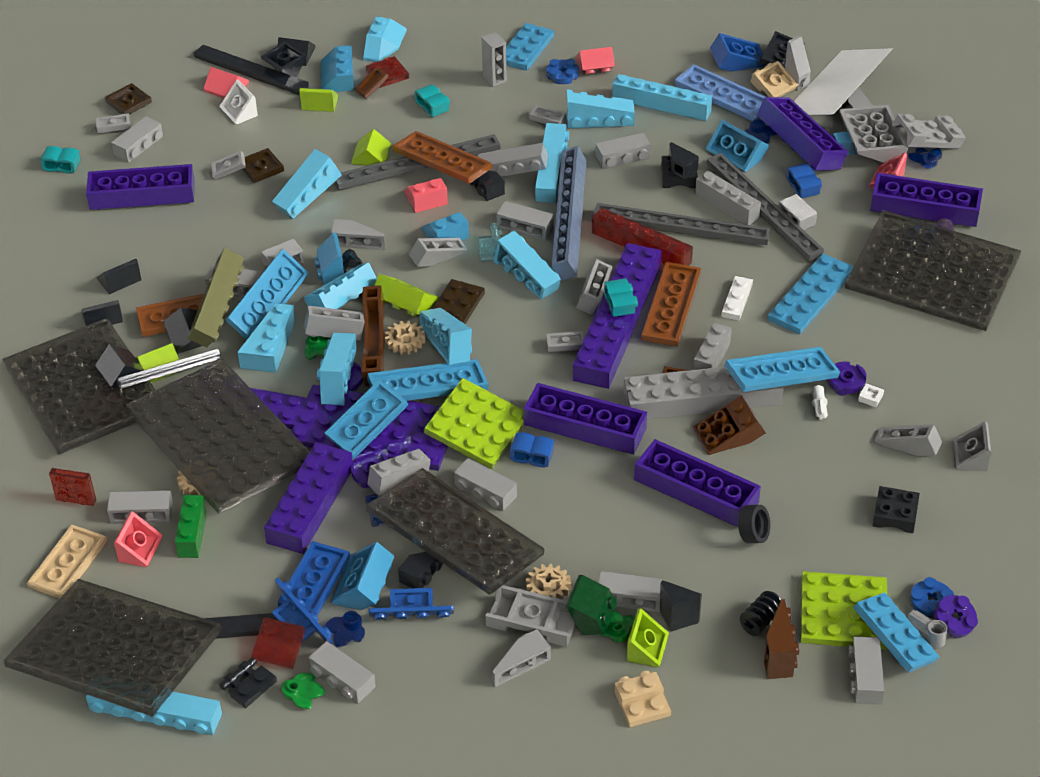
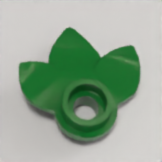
M309 336L306 339L305 357L309 360H312L317 355L324 357V350L327 349L328 339H331L322 336Z
M614 611L605 634L600 636H610L615 642L626 641L635 620L634 616L627 615L623 617L619 612Z
M311 673L297 674L294 679L286 680L281 687L283 696L287 700L293 701L297 707L303 709H311V699L325 695V690L319 683L314 682L315 676Z

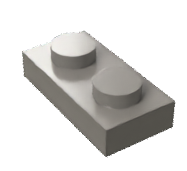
M536 105L530 112L529 119L543 124H563L566 120V113Z
M129 113L96 118L97 132L108 133L130 129Z
M238 151L211 163L212 176L217 180L245 168L244 153Z
M583 331L546 334L548 352L579 350L584 340Z

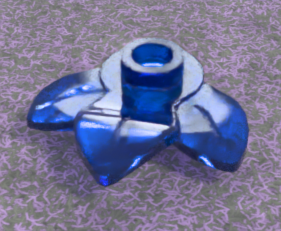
M761 119L753 120L749 128L745 130L746 133L766 144L769 143L770 136L777 135Z
M918 147L915 153H909L908 156L912 161L930 169L937 166L938 160L942 158V152L939 148H934L929 152L923 147Z
M348 611L343 617H333L325 624L330 632L334 634L333 642L336 647L346 646L351 640L361 642L365 636L362 617L356 611Z

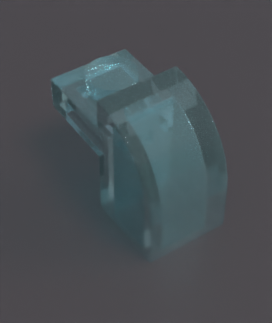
M497 223L490 224L491 236L478 237L481 262L494 260L498 240L507 235L502 234V230L498 229Z

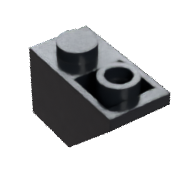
M671 142L669 143L671 173L686 180L698 170L699 156Z
M489 170L470 183L486 201L505 194V181L496 171Z
M435 549L409 555L398 568L399 582L413 589L424 588L425 585H429L435 572L442 568L441 550Z

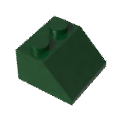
M578 575L566 608L582 635H604L610 624L612 614L616 609L617 601L608 587L584 575Z

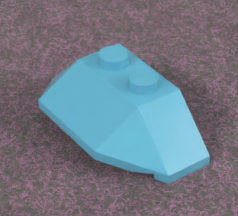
M375 17L366 36L363 60L380 62L383 58L397 51L407 28L390 18Z

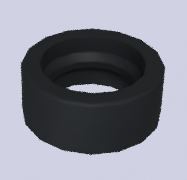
M745 505L741 508L738 517L739 534L745 543H764L770 534L769 513L763 505Z

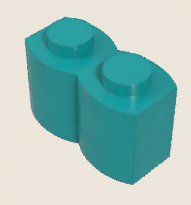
M433 84L414 91L415 102L430 117L449 111L450 100L448 96L441 93L440 89Z
M48 146L40 159L41 167L49 172L74 173L81 160L80 152L75 148L62 149L57 146Z
M626 278L604 282V294L612 316L635 313V307H638V300L636 296H633L632 284L628 283Z

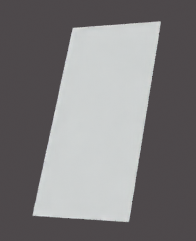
M893 48L840 51L794 102L808 115L834 114Z

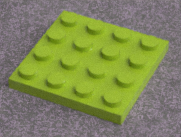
M462 378L427 424L424 433L492 469L515 438L516 433L524 425L523 409Z
M803 571L801 643L848 647L852 645L853 637L878 638L856 612L854 606L857 602L882 593L887 594V577ZM880 640L881 649L887 650V647Z

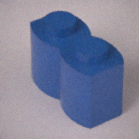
M805 163L787 168V180L800 198L820 194L822 182L820 178H817L814 169L809 164Z
M516 433L510 449V459L518 463H530L538 467H548L554 451V440L545 436L535 437L529 433Z

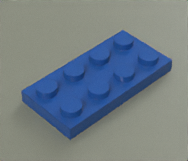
M314 541L311 542L288 582L292 588L291 593L295 597L298 595L304 601V607L308 612L312 610L318 617L351 557L350 551ZM283 594L277 602L278 607L287 601Z

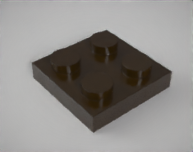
M132 83L105 97L106 103L121 114L129 113L130 115L152 103L151 97Z
M269 148L246 156V167L242 169L253 183L284 172V165Z

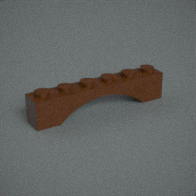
M381 285L363 287L365 323L361 372L365 386H370L367 380L368 373L384 371V295Z

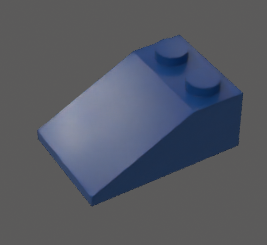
M719 33L710 46L713 57L721 70L733 72L765 67V65L759 63L763 51L758 43Z

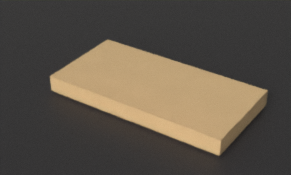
M71 525L27 582L28 588L64 600L108 541L107 536Z

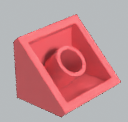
M210 67L203 89L205 92L225 98L236 80H239L244 86L249 83V80Z
M903 153L880 164L869 187L874 189L877 173L904 176L907 154Z
M133 511L128 515L114 542L118 562L147 567L163 535Z

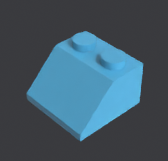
M461 212L421 227V230L428 238H460L461 241L469 238V223Z
M332 233L316 249L317 257H314L316 268L319 267L317 269L318 280L322 279L323 285L344 274L337 233Z

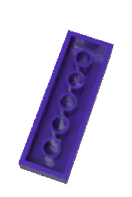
M764 97L757 115L784 142H787L792 150L796 151L816 171L841 169L848 155V151L790 97Z
M192 164L88 172L86 196L90 210L194 202L195 178Z
M877 173L870 211L977 227L983 188Z
M541 383L536 384L523 409L524 425L633 455L647 429L646 411Z
M656 439L653 440L635 463V481L738 527V517L741 508L745 505H757L759 503L760 485Z
M317 442L314 444L264 526L267 544L304 554L351 474V464H353L352 452Z

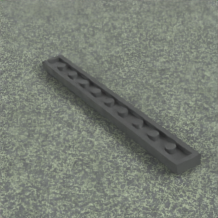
M495 134L451 145L475 156L480 153L500 150V143ZM401 157L341 172L342 175L335 183L339 190L429 168V166L408 157Z
M722 153L707 158V165L723 180L761 202L760 215L808 261L818 258L824 253V249Z
M597 203L593 213V219L762 245H768L771 228Z

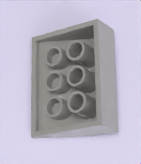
M889 105L839 109L841 118L859 155L885 163L903 153L907 154L908 146L900 128L892 126L895 118Z

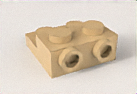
M779 61L773 64L769 63L762 70H756L750 80L760 93L764 91L768 97H782L798 87L797 82Z
M643 671L638 677L629 678L624 676L615 683V695L629 728L671 716V709L664 696V688L657 672Z

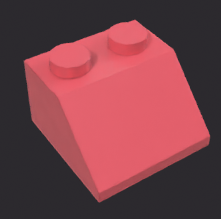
M612 47L581 50L576 55L580 72H585V74H593L597 70H601L602 73L610 72L615 66Z
M441 178L404 189V194L415 213L448 204L447 187Z

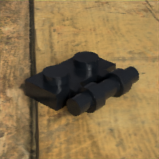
M253 657L248 661H243L236 671L224 677L225 680L219 684L224 691L231 686L233 688L230 691L231 698L245 709L277 682V677L262 665L256 670L252 668L257 664ZM244 674L247 676L242 682L238 681Z

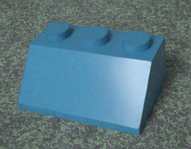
M342 45L334 47L321 60V89L333 90L335 92L354 91L352 46Z
M721 120L706 150L715 155L722 153L733 165L747 172L762 160L770 145Z
M378 542L351 554L331 602L335 605L359 610L374 606L378 602L379 593L386 583V576L392 568L391 564L394 555Z

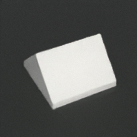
M236 80L219 107L235 124H239L258 116L255 96L239 80Z

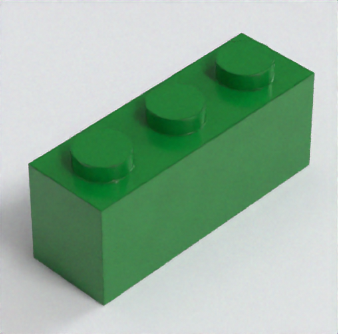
M204 495L183 496L175 538L178 558H199L207 514Z

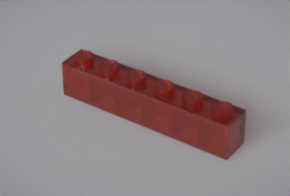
M601 208L592 217V234L623 247L629 243L662 250L661 263L664 265L666 262L688 266L692 263L693 246L604 208Z

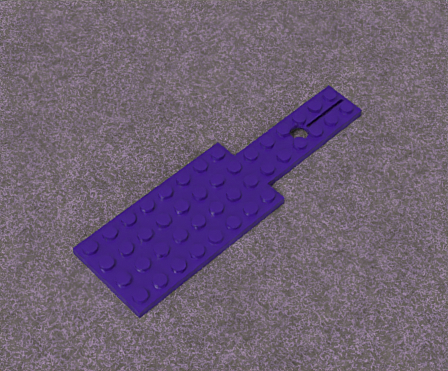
M198 379L188 400H201L202 402L205 400L209 415L292 429L288 438L289 444L313 448L317 442L341 449L326 437L325 432L365 393L347 390V394L344 393V405L321 404L320 385L313 384L306 398ZM243 399L253 400V403L247 404L246 407L239 405V402ZM407 401L408 406L358 454L371 451L375 452V455L381 456L383 454L388 459L420 449L431 460L429 469L439 471L448 445L425 434L424 429L441 406Z

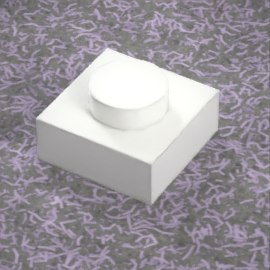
M866 384L859 395L858 401L877 407L884 395V390Z

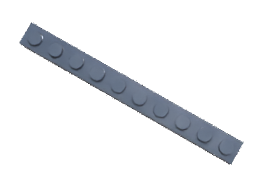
M578 146L562 151L552 255V268L559 275L561 281L577 276L587 161Z

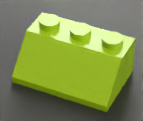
M382 274L378 275L374 285L382 286L385 304L388 301L392 303L391 307L402 310L404 308L407 310V314L417 317V314L420 315V311L430 310L439 299V296L397 278Z

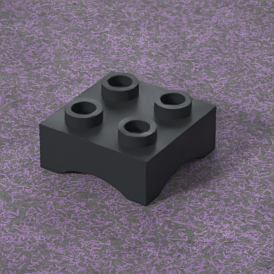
M669 155L661 157L663 188L678 185L696 188L697 171L685 180L671 173Z
M879 486L873 527H895L907 533H914L920 493Z

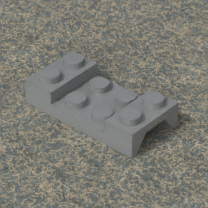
M898 114L892 123L893 127H903L906 130L908 147L960 148L966 139L962 130L957 127L950 116H936L934 121L915 120L910 114Z
M501 584L498 585L496 599L491 612L486 613L485 616L486 627L506 631L508 627L527 632L537 629L542 636L547 637V642L565 647L568 646L576 624L566 608L568 601Z

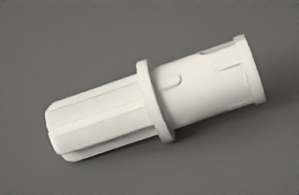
M820 385L814 386L812 388V405L815 407L816 417L822 420L828 416L826 408L828 401L824 395V388Z

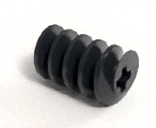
M772 591L762 592L745 612L740 615V623L743 629L752 636L760 635L761 631H764L765 627L773 621L782 598Z

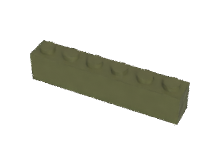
M224 248L218 256L188 334V339L208 348L211 342H216L219 336L217 330L222 327L225 320L222 317L226 315L229 309L227 303L233 298L234 292L232 290L236 288L239 282L237 276L241 274L244 265H242L244 257L227 248Z

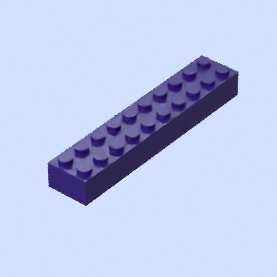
M626 244L610 281L626 278L628 283L632 284L633 296L637 297L638 307H635V313L613 317L604 294L573 363V381L607 389L610 388L661 268L662 250Z

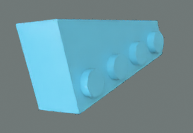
M567 89L568 128L634 126L635 111L633 100L617 97L605 98L599 94L592 96L587 95L586 92L574 93L573 90Z
M314 149L272 202L279 211L294 219L342 174L329 156Z
M513 231L498 240L493 260L495 264L503 265V270L507 273L512 272L518 282H525L526 288L540 299L558 290L561 278L525 242L522 236Z
M369 262L363 263L303 298L307 306L338 309L348 301L359 297V294L363 292V287L373 286L377 278Z
M274 304L237 352L241 369L277 372L295 324L293 305Z
M442 308L420 311L419 326H422L425 335L449 365L470 361L472 329Z
M333 332L331 340L328 339L327 349L324 350V359L321 358L320 368L317 369V380H320L321 404L344 405V393L347 394V382L350 380L351 367H353L356 353V334Z

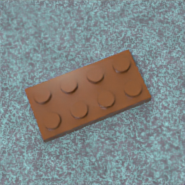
M204 293L136 307L142 337L167 332L163 321L180 308L198 310Z

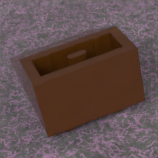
M742 395L693 426L708 455L750 444L766 434L753 410Z
M781 599L766 636L764 666L767 679L793 677L794 668L798 666L796 655H799V644L794 642L795 627L794 624H790L791 609L786 607L785 599Z

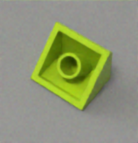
M300 88L301 108L308 111L334 112L338 94L333 90Z
M372 129L358 140L351 164L369 166L387 161L391 143L375 129Z
M173 343L136 357L144 370L179 360ZM166 375L146 382L150 384L165 377H168L170 375Z
M641 608L637 609L629 636L627 661L659 667L669 632Z

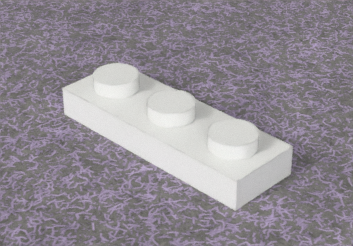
M735 276L721 317L740 320L753 285V279Z

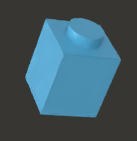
M848 131L833 133V138L848 151V155H856L857 151Z

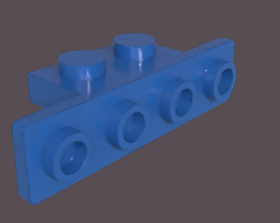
M277 577L274 580L276 587L287 599V601L272 612L277 621L298 645L315 632L324 642L327 641L332 644V633L325 625L321 627L317 622L319 619L312 610L308 612L304 607V601L298 595L295 597L291 593L292 588L285 580L282 582Z
M432 588L390 589V608L368 609L369 616L376 620L386 619V616L405 619L407 615H416V618H428L429 615L437 614V617L444 618L454 614V606H433Z

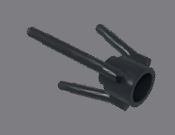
M348 249L342 254L344 273L348 272L347 267L354 268L358 264H363L352 249Z

